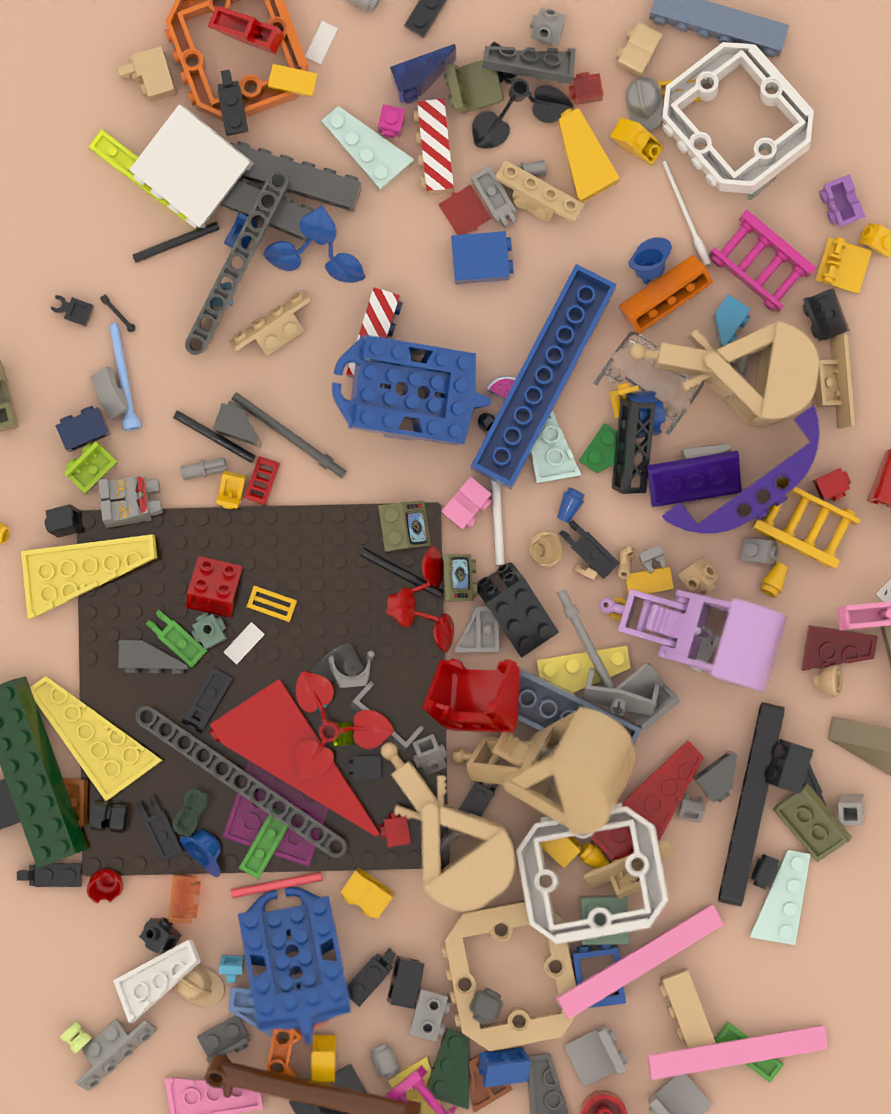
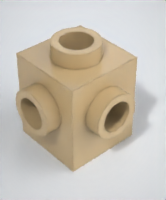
M704 556L678 574L691 593L699 594L702 592L704 595L715 588L713 583L720 578Z

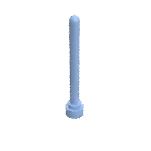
M112 323L110 325V332L120 388L125 391L129 408L125 412V416H123V430H137L142 428L141 421L137 414H134L119 326L117 323Z

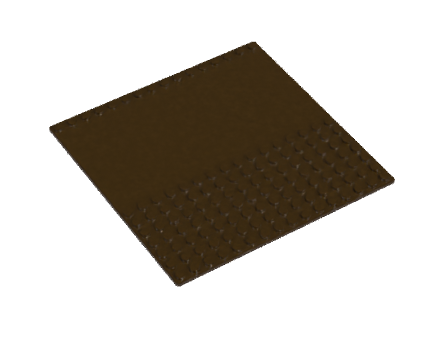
M426 502L425 509L430 542L442 556L441 505L438 502ZM393 503L253 506L233 509L223 507L163 509V513L151 516L152 521H142L106 528L104 525L101 510H81L83 532L77 533V544L155 535L156 559L78 596L80 701L163 760L108 800L110 805H113L115 802L128 804V820L124 834L111 832L109 828L105 831L91 830V815L95 800H105L81 767V779H88V825L82 826V833L88 847L87 850L82 851V872L84 876H91L94 872L101 869L113 870L120 874V876L210 874L185 850L164 862L161 861L144 826L143 817L137 806V803L142 801L147 808L149 817L157 814L150 802V796L152 795L156 796L162 811H165L179 842L182 836L190 837L198 830L203 829L219 841L220 854L216 863L219 866L220 873H246L239 869L250 847L222 837L237 792L139 725L136 720V713L141 707L149 706L156 709L245 771L248 759L226 747L220 741L216 742L209 732L212 730L209 724L278 679H281L322 742L319 734L320 728L323 725L321 713L318 711L309 713L300 707L296 695H294L297 680L301 672L307 671L311 673L316 664L332 649L349 642L353 645L364 666L360 673L367 666V652L371 650L375 653V656L372 658L373 661H370V675L368 683L372 681L375 684L360 702L369 710H374L385 716L393 726L394 731L405 742L422 725L425 728L413 742L434 734L438 745L443 744L446 751V728L440 725L422 708L440 660H444V652L438 647L433 634L436 622L415 615L412 624L409 627H403L391 615L386 613L388 609L387 599L390 594H398L403 588L412 589L417 586L360 556L362 549L366 548L426 580L422 572V562L430 546L385 552L378 506ZM198 557H206L242 566V573L234 596L231 618L220 616L226 626V629L223 631L228 639L208 649L193 668L184 669V674L170 673V669H161V673H147V668H138V673H124V668H118L119 640L146 641L183 661L158 638V635L146 623L149 620L153 621L163 631L168 624L157 616L156 612L160 609L194 638L191 631L195 629L192 625L197 623V617L207 613L186 608L187 591ZM442 579L441 584L438 586V587L441 588L442 590H443V579ZM253 586L297 600L291 621L288 622L247 608ZM423 589L414 592V610L437 616L440 619V616L443 614V594L441 598H438ZM257 592L255 595L289 608L291 605L289 602ZM255 600L253 601V605L284 616L288 614L287 611ZM252 622L265 635L236 665L224 651ZM208 626L206 628V632L210 634L212 628L211 626ZM215 667L234 679L208 721L204 731L200 734L195 731V727L190 724L185 725L181 721L211 669ZM335 679L331 681L334 689L333 699L325 708L327 721L336 722L339 728L355 726L354 716L358 712L350 704L366 686L339 688ZM147 711L143 715L144 723H150L153 719V714L151 711ZM196 711L194 717L201 720L203 714ZM165 724L161 729L163 736H169L172 732L170 724ZM355 730L339 733L335 740L326 741L324 747L332 750L334 754L333 761L379 832L381 833L380 824H384V819L388 818L389 813H395L394 810L397 804L417 811L392 776V773L396 771L395 766L383 756L382 779L353 780V775H349V761H353V756L382 755V746L391 742L386 739L375 748L365 749L354 741L353 734ZM189 737L182 738L180 741L181 748L187 749L190 747L191 741ZM413 743L404 752L397 747V755L402 762H412L438 799L437 776L444 775L447 777V767L425 775L423 768H417L413 756L416 755ZM202 750L199 753V760L201 762H206L210 757L207 750ZM226 763L219 764L217 768L218 773L225 775L228 772V765ZM243 775L239 776L236 780V785L238 786V788L241 784ZM447 792L444 794V804L448 805ZM329 809L324 826L347 842L348 850L344 856L334 858L316 847L310 866L307 867L273 855L264 872L356 870L358 867L362 870L423 869L422 821L415 818L408 819L411 844L388 847L387 838H382V834L375 837ZM441 825L442 837L448 832V827ZM323 830L321 831L319 840L323 838ZM336 840L331 844V851L334 854L342 851L343 846L340 841ZM449 847L441 851V868L449 864Z

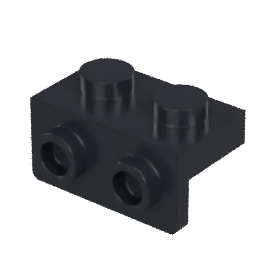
M834 288L803 299L804 313L807 317H810L812 334L819 341H826L850 331Z

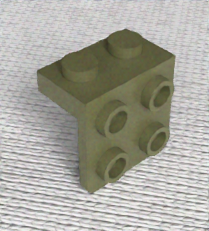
M483 60L461 67L454 63L444 65L446 70L444 80L446 85L450 87L451 92L449 95L450 105L462 114L500 103L504 99L498 71L482 68Z

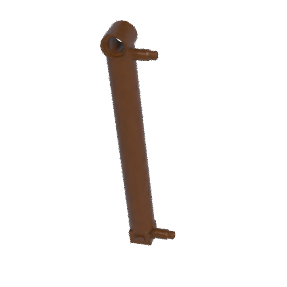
M215 1055L211 1058L204 1076L205 1082L213 1088L224 1087L223 1092L226 1098L231 1097L233 1087L350 1114H419L421 1102L401 1101L233 1063L228 1057L223 1055Z

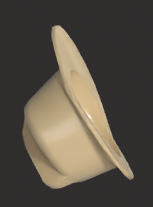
M200 964L195 966L173 986L175 992L181 997L203 1008L218 1004L225 992L224 983L221 978Z

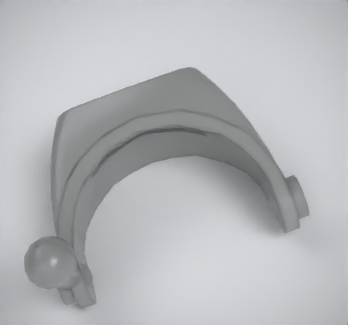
M373 651L367 652V666L365 670L353 677L339 673L334 665L333 655L328 657L330 671L335 677L339 688L367 685L370 675V661H373L372 658L375 656Z

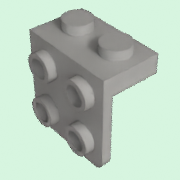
M645 663L615 688L652 699L655 683L660 684L653 715L629 712L644 730H647L680 702L650 663Z
M605 1025L565 1045V1050L584 1086H588L616 1071L618 1075L627 1071L624 1064L628 1063L622 1050L617 1051L614 1043L618 1041L612 1029L607 1031Z
M687 1074L674 1076L648 1099L651 1106L649 1111L652 1114H704L711 1108L710 1101Z

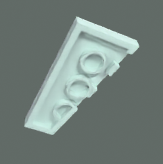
M339 106L321 120L323 125L379 190H382L415 162L412 157Z

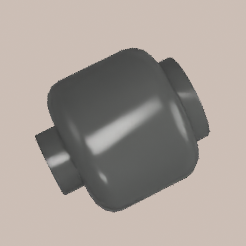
M487 987L484 990H477L469 1005L470 1011L474 1014L472 1018L482 1024H485L486 1021L494 1022L503 1007V1001L500 999L501 995Z

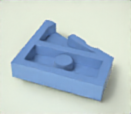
M231 987L228 1010L258 1029L251 989ZM273 1029L261 1030L268 1036H273Z

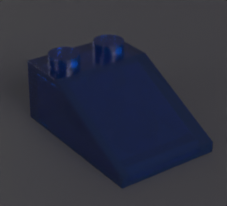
M455 44L390 67L391 79L400 103L405 102L409 104L417 101L418 97L422 96L446 71L444 65L451 64L456 60Z

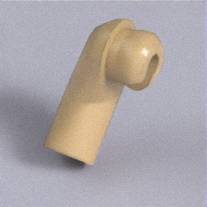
M632 546L623 547L619 552L618 576L621 579H627L630 576L631 558L636 555V551Z

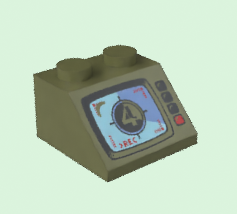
M424 501L400 502L378 506L386 553L431 545Z
M471 554L443 555L445 601H473V596H477V582H472V573H476V559L471 560Z

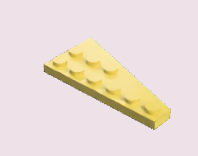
M155 535L21 551L28 619H33L156 559Z
M43 677L30 687L35 702L105 801L113 798L163 761L49 677Z

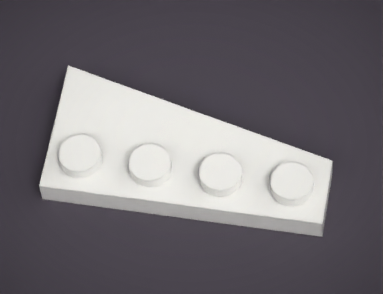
M187 940L113 980L129 1023H134L201 962L193 940Z

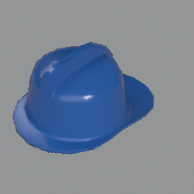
M662 237L648 239L639 245L628 262L629 267L635 270L636 275L643 280L644 284H648L651 279L660 277L663 274L666 259L672 250L671 242Z
M200 829L190 837L182 836L180 838L183 849L196 859L208 873L214 877L221 875L219 866L216 863L220 854V844L214 836Z

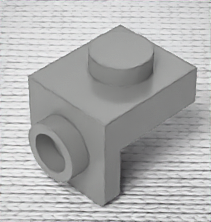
M743 538L741 561L775 565L779 556L778 543L770 540Z

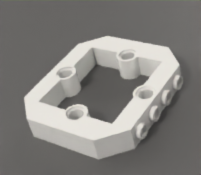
M723 42L666 86L662 129L667 136L674 137L677 141V147L683 154L687 152L692 158L693 166L697 170L701 169L706 174L705 178L712 187L716 186L720 191L753 194L810 149L814 110L756 45ZM741 65L760 86V100L762 103L769 107L777 105L794 126L775 141L767 137L757 140L754 145L753 158L734 172L713 148L710 136L700 132L681 110L691 104L697 97L703 101L715 99L718 94L719 81ZM691 79H696L694 83H687ZM711 84L713 87L704 89L702 85ZM678 89H684L681 92H675ZM768 89H775L777 93L771 95L766 91ZM697 144H703L706 146V148L703 150H698L695 148V146ZM763 149L769 150L771 153L769 155L764 156L761 155L759 152Z
M622 803L615 805L607 823L595 832L630 826L635 853L627 858L626 869L631 875L640 877L645 909L612 915L609 909L596 908L590 912L586 920L556 925L550 892L558 888L559 877L555 871L546 870L541 842L572 836L589 838L595 832L571 834L566 826L549 816L540 818V823L534 824L516 850L529 924L556 944L650 928L669 901L656 827L629 807H622ZM636 858H641L644 862V868L639 872L635 871L632 867V862ZM546 874L550 875L553 880L549 888H545L541 884V879ZM598 913H604L607 917V922L604 926H599L595 922V916Z

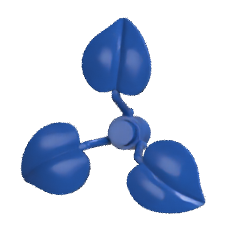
M322 205L313 212L303 216L300 220V231L308 239L299 250H295L294 245L290 242L278 241L266 247L263 253L265 259L275 267L284 271H293L301 265V258L298 255L314 239L320 245L328 243L330 261L326 263L325 268L332 278L345 283H354L366 277L363 267L356 257L348 253L333 255V242L337 231L335 223Z

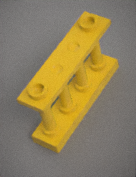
M785 477L782 480L778 478L775 483L780 489H786L789 485V480ZM795 487L790 493L800 497V500L786 528H783L781 531L775 528V523H773L782 504L779 506L771 505L766 517L754 522L752 530L834 570L840 562L839 559L835 558V552L849 524L857 525L861 519L857 518V513L850 509L844 508V510H841ZM810 502L820 507L821 510L807 538L801 541L794 537V531ZM830 512L842 519L827 549L821 551L815 548L816 544L814 542Z

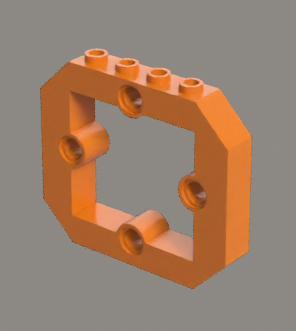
M175 0L166 19L168 29L164 31L168 42H173L176 50H173L172 53L176 63H181L184 69L180 72L185 85L188 83L190 85L191 92H188L192 106L197 104L199 111L223 121L219 98L214 99L204 73L205 60L201 52L195 49L185 21L208 12L213 14L215 10L214 5L217 1L226 2L224 8L232 10V3L240 0ZM264 0L271 18L267 24L284 28L281 47L288 66L309 72L307 60L284 0ZM197 58L199 62L196 66L191 67L187 65L190 59ZM251 74L244 76L239 83L246 117L294 100L298 94L268 88L269 79L261 82L257 76ZM249 84H255L257 89L253 93H248L245 91L246 87Z

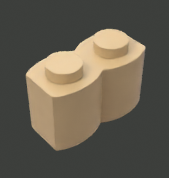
M638 22L636 27L631 26L626 36L629 39L625 47L621 45L615 57L619 59L617 66L641 78L659 46L663 34Z

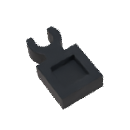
M56 295L55 299L61 301L62 305L60 308L51 306V310L58 314L65 312V320L87 327L94 305L73 297L70 303H68L64 297Z

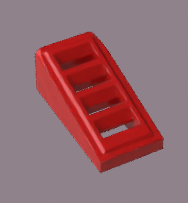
M259 456L244 499L267 506L281 463ZM261 464L273 467V471L260 468ZM258 473L269 475L270 479L258 477ZM255 482L267 484L266 489L256 486ZM253 489L263 492L264 496L252 494Z

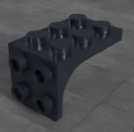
M512 562L501 565L496 572L478 581L477 593L491 611L521 658L559 633L527 581Z

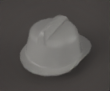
M641 77L631 82L626 90L625 97L630 120L640 123L647 131L656 129L662 123L664 108L658 83L648 77Z

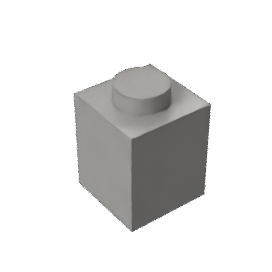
M864 794L840 795L838 811L839 821L842 825H863L865 819Z

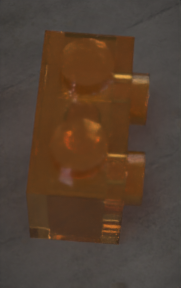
M173 874L168 922L191 924L192 918H197L198 904H194V895H199L201 882L196 881L197 875Z

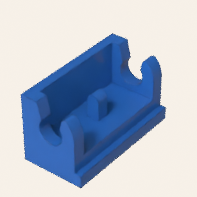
M523 1047L479 1053V1075H483L484 1087L528 1082L531 1060Z

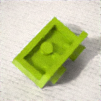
M97 441L88 443L81 451L83 454L77 460L75 458L72 459L65 466L67 470L64 474L84 494H87L98 483V480L102 479L118 463Z

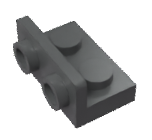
M236 1015L197 1036L208 1057V1063H210L211 1058L215 1055L228 1057L227 1053L233 1050L236 1053L248 1047L247 1042L251 1039L241 1018Z

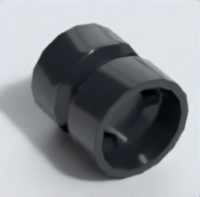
M95 800L91 815V830L105 831L109 828L111 832L124 834L128 820V804L115 802L113 805H110L108 801Z

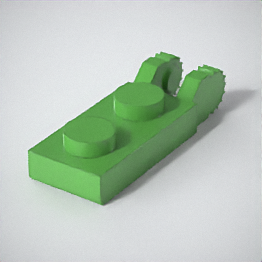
M158 609L156 612L157 616L167 623L168 626L162 631L156 623L150 620L146 623L147 626L158 635L162 642L193 668L208 650L200 643H197L177 622L171 620Z

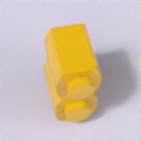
M359 867L354 871L340 892L345 902L350 905H358L362 908V913L371 919L373 917L378 919L395 895L390 888Z

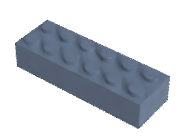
M518 666L520 668L519 721L542 730L577 711L579 707L601 712L622 725L629 733L634 746L642 730L640 725L622 716H617L616 713L614 715L610 710L585 700L583 697Z

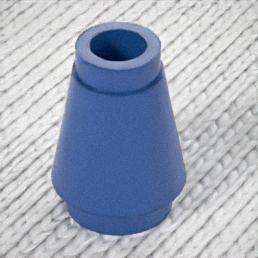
M570 487L567 492L564 491L557 518L569 523L585 502L583 500L585 495Z

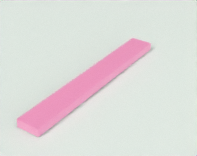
M710 904L556 997L566 1018L570 1019L724 924L714 905Z
M821 1025L647 1055L650 1079L653 1080L828 1049L825 1026Z

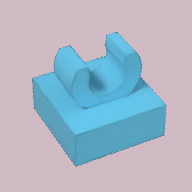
M221 955L219 974H226V983H236L237 974L242 975L244 956Z

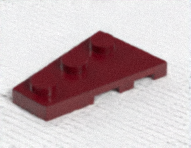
M808 625L801 670L805 671L812 668L874 659L878 636Z

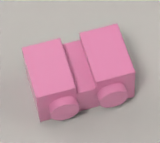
M470 476L441 513L461 530L465 527L469 529L477 520L475 517L476 513L480 509L484 512L492 502L489 499L492 494Z

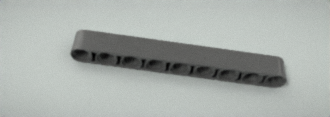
M275 170L268 176L186 339L185 348L190 354L199 355L207 349L289 187L290 178L284 171ZM277 174H282L285 178V183L282 187H276L273 184V178ZM266 195L274 197L275 203L271 208H266L263 205V198ZM257 215L262 216L264 219V225L259 229L255 228L252 224L253 218ZM245 236H251L254 240V245L250 249H246L242 245V239ZM236 256L241 257L244 263L243 267L239 270L232 266V259ZM224 277H230L233 281V287L229 290L222 287L221 282ZM215 297L220 298L223 302L220 310H215L211 306V301ZM205 317L212 321L213 325L210 330H204L201 326V321ZM193 338H198L202 342V348L198 351L191 347Z

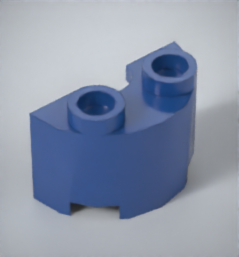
M649 390L627 394V399L636 403L653 402L656 404L652 436L661 434L660 426L661 423H665V411L662 401H657L655 397L656 392ZM648 408L639 409L638 419L641 422L647 417ZM641 430L636 435V439L644 438L645 432Z

